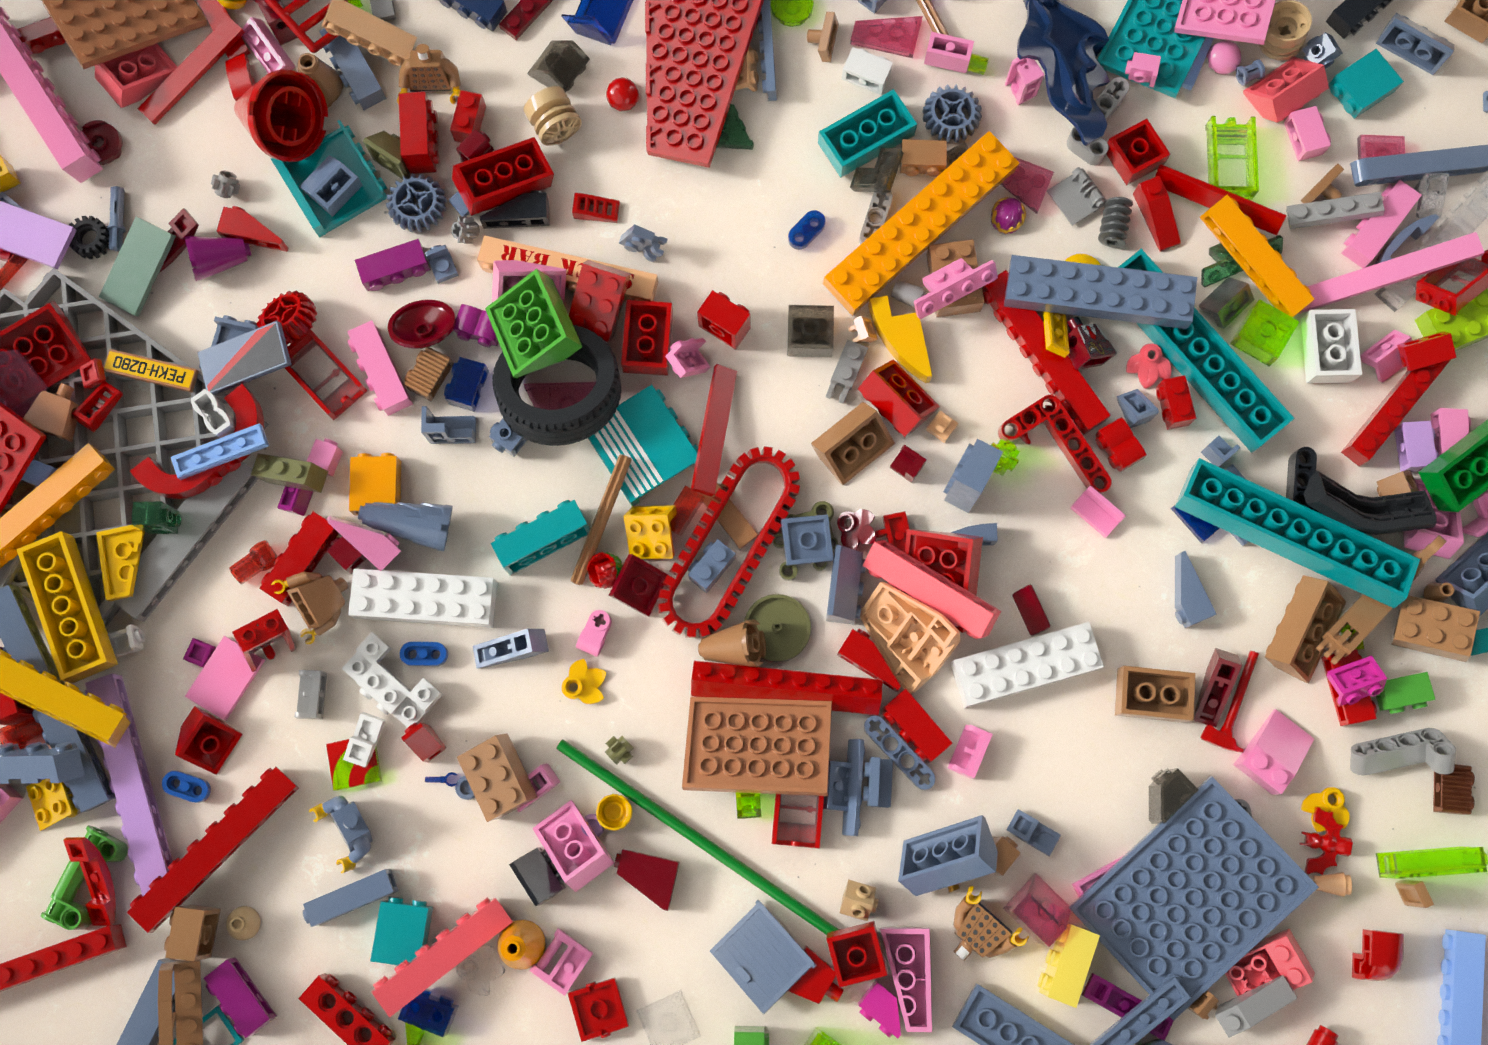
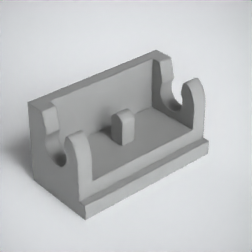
M299 670L297 712H295L294 717L298 719L323 720L327 673L321 670Z

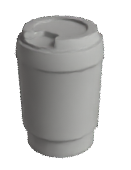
M897 280L891 297L915 308L914 301L926 295L927 291L922 287Z

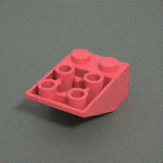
M1286 929L1259 942L1230 968L1225 975L1236 995L1239 996L1281 975L1285 976L1294 990L1313 982L1315 972L1291 930Z

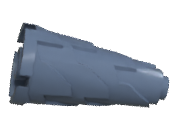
M383 502L366 503L365 506H360L358 519L362 520V524L370 528L391 533L392 536L410 540L418 545L444 551L453 506L398 502L397 504Z

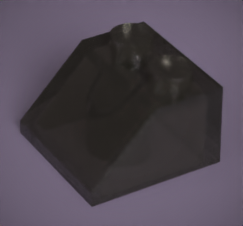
M552 40L527 74L546 87L560 86L567 92L573 87L577 76L585 71L586 64L590 58L573 40Z
M1167 768L1164 771L1161 769L1151 778L1153 782L1148 786L1149 821L1152 824H1165L1199 790L1178 768Z

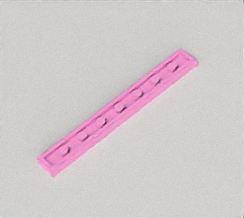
M1477 232L1310 285L1307 287L1310 289L1311 295L1315 300L1298 314L1482 256L1485 252Z

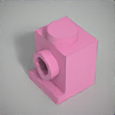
M1134 52L1132 61H1127L1125 74H1129V80H1134L1138 83L1148 82L1150 83L1149 87H1154L1161 56Z

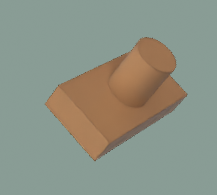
M826 12L822 30L809 29L807 32L808 43H819L818 53L822 62H831L839 25L835 12Z
M1339 164L1335 165L1300 201L1302 203L1313 202L1320 194L1327 200L1340 198L1343 194L1331 183L1344 168Z

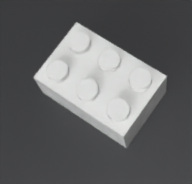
M1309 310L1300 319L1306 383L1353 382L1362 375L1356 310Z

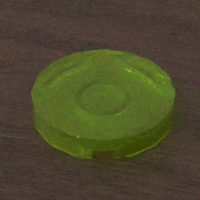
M771 0L772 15L779 20V23L785 26H800L811 17L813 12V0Z

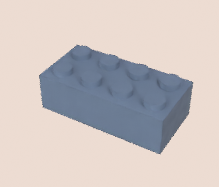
M979 439L976 440L974 445L969 443L943 491L947 494L944 501L969 513L982 494L1003 451Z

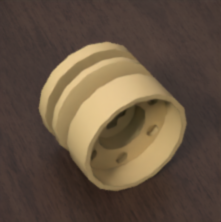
M1281 0L1275 3L1264 45L1259 44L1263 54L1275 60H1288L1295 57L1302 50L1312 24L1311 13L1305 5L1294 0Z
M560 86L548 87L537 92L529 98L523 109L530 124L534 126V130L539 136L541 143L546 146H553L568 140L580 129L582 124L581 118L576 113L575 108L571 106L570 99Z

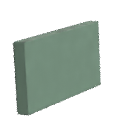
M135 217L99 297L139 317L176 236L139 217Z

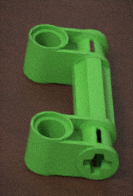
M90 825L86 827L87 833L85 837L96 846L105 862H121L125 859L128 853L126 843L109 835L102 829ZM113 846V847H114V853H113V855L111 856V855H110V849H111V847ZM68 862L50 896L52 899L46 911L40 915L43 919L67 930H82L92 924L87 908L73 901L85 879L79 862ZM76 914H78L79 916L77 924L75 922Z

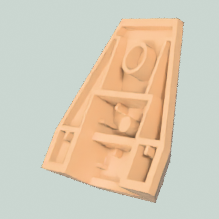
M883 581L879 583L861 609L860 618L875 646L903 689L906 688L911 695L939 671L960 643V631L943 614Z

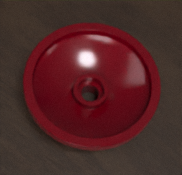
M438 300L411 302L398 309L391 316L388 322V333L390 338L400 346L411 349L428 348L442 342L450 335L456 324L455 314L449 305Z

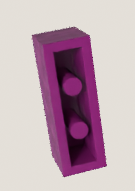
M419 239L355 259L361 282L367 291H378L383 286L399 284L407 278L413 276L420 277L426 272L431 271L424 248Z
M236 957L225 960L203 978L207 983L205 985L206 989L220 1001V1009L234 1021V1029L239 1035L248 1038L277 1017Z

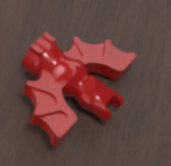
M1316 806L1313 821L1323 826L1326 834L1321 836L1318 833L1301 831V834L1305 835L1304 843H1299V845L1308 846L1312 849L1320 848L1323 851L1322 855L1306 860L1305 873L1308 875L1311 873L1323 875L1326 868L1337 866L1336 855L1350 856L1353 845L1351 838L1340 837V830L1344 826L1334 820L1333 812L1323 811L1320 807Z

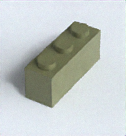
M260 453L257 454L251 472L252 476L270 484L322 493L328 474L327 470L312 462Z

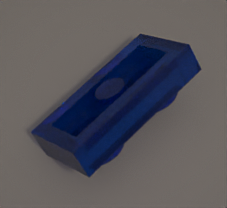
M1175 505L1170 508L1200 543H1203L1220 529L1176 508Z

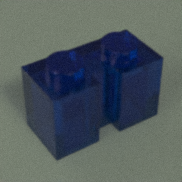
M459 357L458 362H455L452 367L451 375L453 377L451 382L446 385L444 390V396L449 405L475 412L481 396V388L484 387L489 373L486 364Z

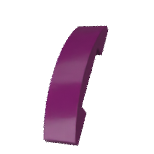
M1094 973L1091 974L1081 994L1121 1018L1142 1002V1000ZM1168 1016L1149 1033L1165 1041L1174 1022L1173 1019Z

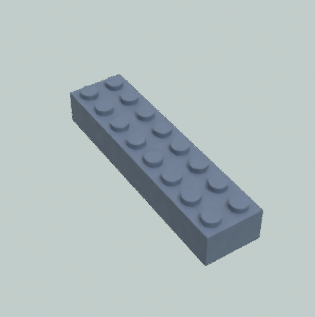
M1012 255L1009 263L1004 307L1187 329L1193 322L1198 277Z

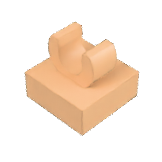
M860 316L854 319L855 325L848 329L849 332L858 331V336L852 339L855 343L863 341L871 343L878 339L872 321L869 318Z
M939 411L926 431L945 443L958 423L942 411Z

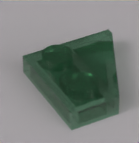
M730 104L716 148L753 150L754 142L750 140L746 127L738 116L735 105Z

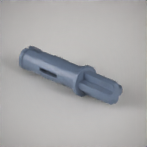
M119 186L110 188V222L107 226L109 231V249L115 252L120 251L123 245V233L126 232V228L123 226L125 191L124 188Z

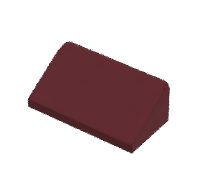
M1031 584L1012 594L1031 636L1050 628L1049 620Z

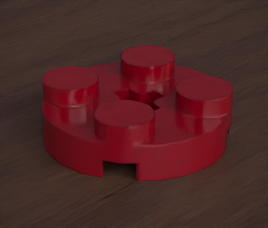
M93 120L81 127L83 128L82 132L90 141L87 145L100 156V165L111 163L121 156L122 137L119 131L111 124L102 120ZM98 138L104 141L100 147L94 146V143L98 142Z

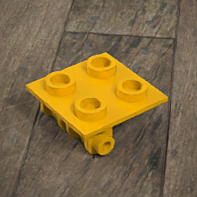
M44 779L40 783H31L26 786L40 831L66 817L72 818L78 815L77 811L79 809L75 807L71 799L73 794H67L71 789L64 782L51 783L50 779Z

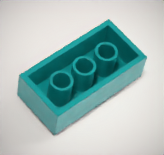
M893 89L820 130L818 145L840 178L898 146L902 143V139H910L915 136L917 123Z
M575 499L572 501L565 500L557 505V509L551 512L544 511L536 516V520L530 523L528 521L523 522L515 527V531L509 534L505 532L494 538L495 541L490 544L502 567L509 575L588 535L590 528Z

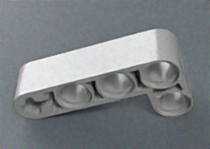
M1122 77L1114 78L1095 100L1106 121L1123 102L1129 90L1128 81ZM1100 105H1104V106H1106L1108 109H1104V108H1102ZM1073 127L1067 140L1068 149L1088 164L1099 165L1108 151V143L1103 138H1100L1085 146L1082 141L1074 138L1081 137L1077 129ZM1092 150H1098L1100 154H1096Z
M1424 728L1354 744L1351 747L1350 769L1357 775H1370L1426 762L1434 772L1450 774L1455 769L1456 748L1440 730Z

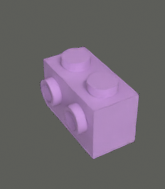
M1431 421L1403 422L1395 428L1394 432L1401 472L1411 470V472L1420 471L1439 457L1438 451L1435 450V430L1432 428Z

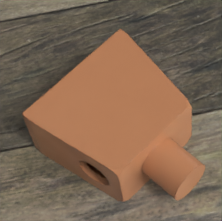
M61 383L56 395L42 391L23 419L39 431L72 442L77 425V420L72 413L79 407L78 404L70 400L74 388Z

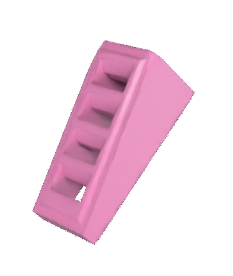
M549 764L540 765L528 775L538 798L518 808V812L527 808L560 783V780ZM533 779H536V781H537L538 784L540 785V787H541L540 790L538 789V787L536 786V784L533 782Z

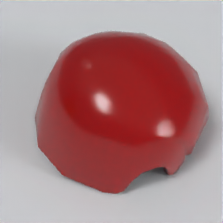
M624 77L616 78L609 83L606 90V98L612 108L618 111H629L637 104L639 91L635 83L630 79Z

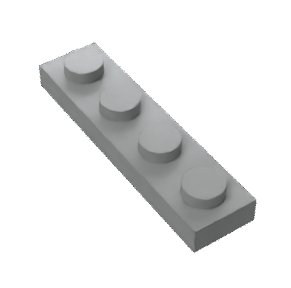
M1381 192L1290 205L1286 209L1290 229L1383 216L1385 211Z

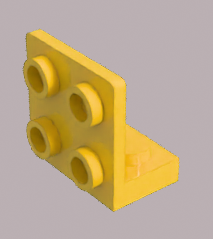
M676 505L632 506L623 517L629 554H633L640 559H671L675 556L670 521L677 514Z

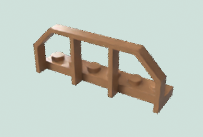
M201 960L195 962L162 963L160 966L158 978L159 1045H173L175 1020L177 1045H204ZM173 971H174V983H175V1011H176V1012H172V974H173Z

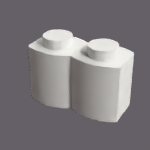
M204 389L191 398L194 410L203 417L209 431L219 438L234 432L236 421L226 413L224 404L212 393Z

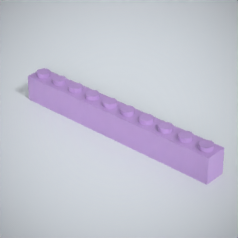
M112 673L86 682L87 690H85V696L89 692L101 698V701L108 707L110 703L124 709L123 712L127 714L126 717L131 722L115 748L99 740L97 741L99 746L103 748L105 755L103 763L109 771L111 778L109 786L116 796L115 808L123 822L121 829L124 838L128 841L129 859L134 863V879L137 885H140L141 893L144 896L151 889L149 888L150 883L158 876L163 877L169 871L168 866L173 860L124 681L121 675Z

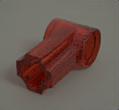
M263 540L251 547L249 554L230 566L229 569L233 577L240 584H244L259 572L274 567L278 556L268 541Z
M31 717L19 724H11L1 728L0 744H18L21 750L27 746V743L41 737L44 731L41 724L37 723L34 717Z

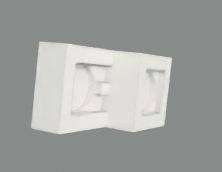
M365 712L361 713L354 736L350 737L343 760L367 767L381 735L385 719Z

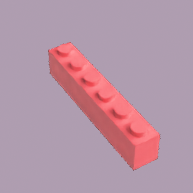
M885 540L874 541L862 565L869 570L868 572L872 576L888 581L887 584L898 590L901 589L910 597L943 614L954 626L964 628L966 634L972 638L981 639L989 636L1001 613L999 609Z
M487 897L476 905L477 911L471 915L467 912L456 920L458 925L451 931L448 928L443 930L435 937L438 941L430 947L428 944H425L415 952L417 957L410 962L404 960L394 968L395 974L389 978L383 976L373 984L375 989L371 993L389 1018L513 922L496 898L490 900Z

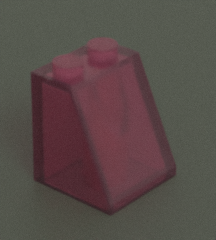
M1036 873L1003 908L1039 944L1050 947L1066 930L1071 913L1070 906Z

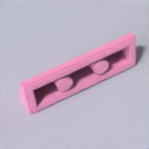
M251 17L242 28L245 31L242 37L267 73L280 69L293 70L295 65L261 19Z

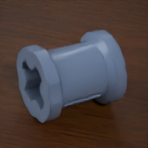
M1259 59L1253 61L1248 66L1236 68V78L1242 86L1248 84V81L1265 77V67Z

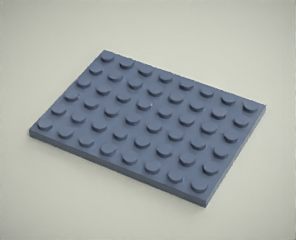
M1210 776L1069 906V909L1092 933L1100 935L1099 941L1149 995L1172 976L1177 979L1191 998L1170 1015L1174 1021L1319 887L1237 801Z

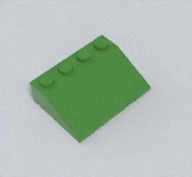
M537 268L485 308L514 378L564 361L582 348L553 279Z

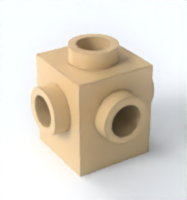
M848 879L839 913L868 921L870 913H875L879 899L875 898L876 887Z

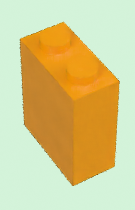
M361 453L358 454V457H350L349 511L353 515L358 516L360 506H365L366 503L383 502L397 504L401 502L402 461L395 454L382 453L381 456H372L371 454Z

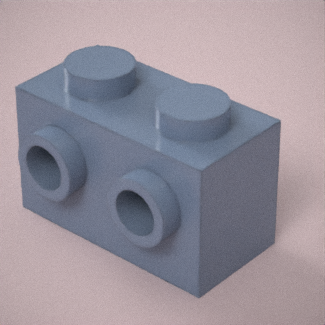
M718 539L715 543L710 542L703 550L705 555L700 561L696 559L688 568L690 572L688 574L689 580L705 593H708L736 559V553Z

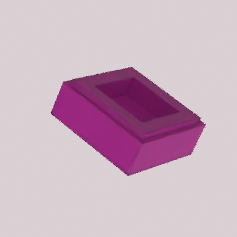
M192 638L183 660L204 668L216 647Z

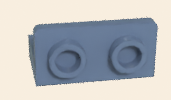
M870 757L869 762H865L864 777H868V786L863 788V801H867V806L891 807L893 761L891 759Z

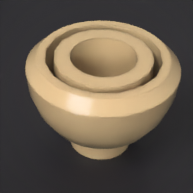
M240 906L234 909L226 920L228 934L232 938L241 941L253 938L260 929V916L254 908L249 906Z

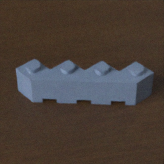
M41 742L31 743L21 750L18 744L5 743L0 745V784H10L16 779H21L22 784L40 783L44 779H50L51 783H61L85 776L79 748L75 742H62L55 745V748L49 749L46 743L42 744Z

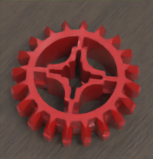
M297 290L293 292L287 291L285 295L281 293L278 298H273L271 303H267V307L261 310L262 314L258 316L259 321L256 325L260 328L275 321L280 322L286 345L289 343L293 345L297 339L301 340V337L307 334L308 329L313 328L312 323L316 321L315 316L317 315L316 307L313 301L303 292L299 293Z

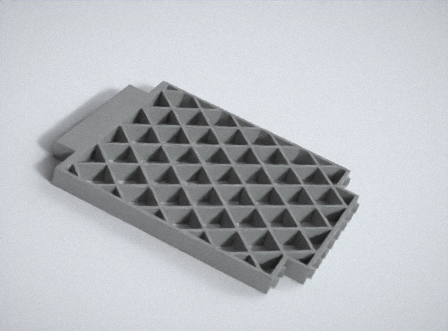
M55 268L43 277L42 282L35 290L30 292L25 302L5 288L0 291V327L12 325L43 307L61 285L63 304H58V306L71 323L78 337L77 315L103 311L105 335L81 338L80 340L86 350L106 347L108 355L109 349L120 351L119 345L146 341L147 358L160 360L159 352H161L173 361L169 363L191 368ZM75 291L88 300L76 302ZM14 301L23 307V310L5 313ZM117 321L130 331L118 333ZM80 369L70 374L69 379H62L43 390L49 393H56L60 384L63 383L74 388L71 401L79 406L84 402V385ZM105 373L106 382L122 393V382L136 380ZM200 373L190 398L164 402L163 387L150 383L152 404L125 408L123 394L103 421V423L113 422L115 448L101 450L100 452L108 461L116 459L118 487L96 491L91 490L87 496L80 499L76 504H79L81 533L69 535L74 536L76 544L82 543L84 567L105 628L121 608L135 619L145 622L259 479L251 475L252 468L241 462V466L237 470L227 473L216 486H211L196 496L186 498L175 513L173 499L160 495L162 519L143 522L146 524L145 532L160 530V532L140 555L133 597L110 602L105 599L101 604L99 579L103 578L101 569L98 570L96 532L135 524L132 495L153 492L141 483L131 484L129 457L156 453L159 465L167 474H171L169 451L198 447L219 439L215 434L207 433L203 417L194 410L191 404V398L203 391L202 383L205 384ZM225 391L214 395L223 404L227 403L224 397L228 394ZM41 392L30 398L31 406ZM0 395V402L5 405V400ZM193 409L195 435L167 440L165 413ZM153 415L155 442L128 446L126 419ZM264 421V430H265V428L269 425V424H268L267 422H265V421ZM77 422L74 433L75 454L88 444L87 428ZM46 437L35 455V460L58 469L74 455L49 459L48 437ZM12 495L1 512L0 518L18 504H12ZM120 498L122 526L95 530L93 502ZM54 524L41 533V539L55 534ZM17 574L10 585L18 586L21 593L34 603L28 582L19 581Z

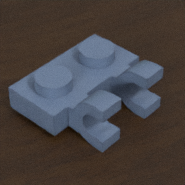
M634 224L621 235L619 244L631 252L643 251L644 257L648 261L654 262L657 256L661 257L664 251L659 248L661 244H666L668 239L661 236L657 237L654 232Z

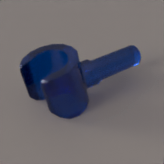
M450 772L446 776L425 777V783H446L449 787H454L457 784H449L447 779L450 775H458Z

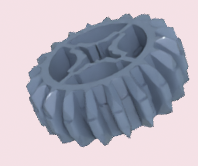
M947 84L945 90L939 86L937 92L932 91L930 98L926 99L925 107H923L922 111L924 114L923 122H926V130L932 129L931 136L938 134V140L946 138L948 144L951 139H954L955 143H957L960 138L965 141L968 135L972 136L974 134V129H978L979 121L982 118L980 113L982 108L981 105H978V98H973V91L966 93V87L959 90L957 84L953 89ZM936 108L940 110L939 113L942 115L941 120H939L936 116ZM963 108H965L968 112V120L965 118V114H963L962 112Z
M413 173L410 179L403 175V182L401 183L396 180L395 184L397 187H390L392 194L387 195L389 202L386 203V207L389 210L388 214L393 218V222L396 225L400 224L403 230L408 228L412 233L415 228H417L418 232L422 233L423 227L430 231V224L432 223L438 226L436 219H443L444 216L441 212H445L447 209L444 205L447 203V199L444 196L443 188H440V184L437 181L433 182L430 176L425 179V176L420 174L416 178ZM414 197L416 198L417 202H419L418 205L420 209H418L415 205Z

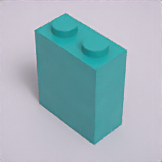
M1376 48L1335 75L1328 85L1331 94L1337 97L1345 111L1355 119L1393 94L1404 81Z
M389 897L388 901H381L370 962L399 965L404 960L410 962L417 957L415 952L428 942L433 907L427 906L426 901L413 900L412 904L403 903V898Z

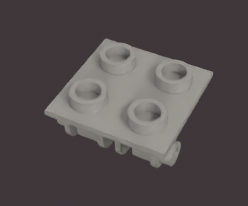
M1080 167L1073 170L1071 176L1047 190V193L1072 226L1103 207L1106 201L1086 171Z

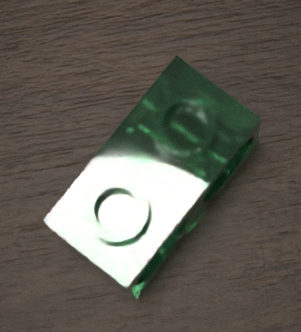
M162 501L133 502L131 525L148 534H178V527L181 525V515L178 510Z

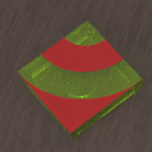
M350 739L326 744L333 791L382 781L377 746L367 767H362L343 760Z

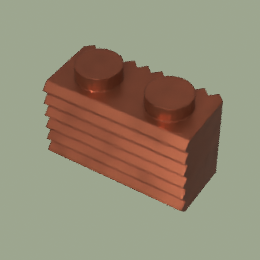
M1455 764V769L1450 774L1434 772L1433 812L1471 815V810H1473L1475 805L1474 797L1471 796V789L1475 782V775L1471 772V766Z

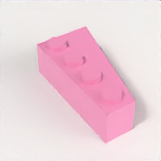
M881 927L880 931L907 1032H932L930 928Z

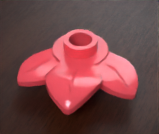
M1153 343L1144 345L1140 349L1139 354L1131 356L1126 366L1127 373H1138L1139 382L1145 389L1152 386L1158 377L1167 379L1171 377L1172 373L1169 360L1162 356L1161 348ZM1150 350H1152L1155 353L1153 359H1150L1148 357V352Z

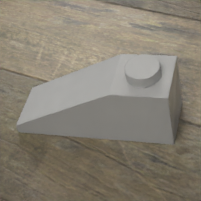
M1281 975L1218 1005L1215 1016L1230 1038L1253 1027L1296 1000L1297 995L1285 976Z

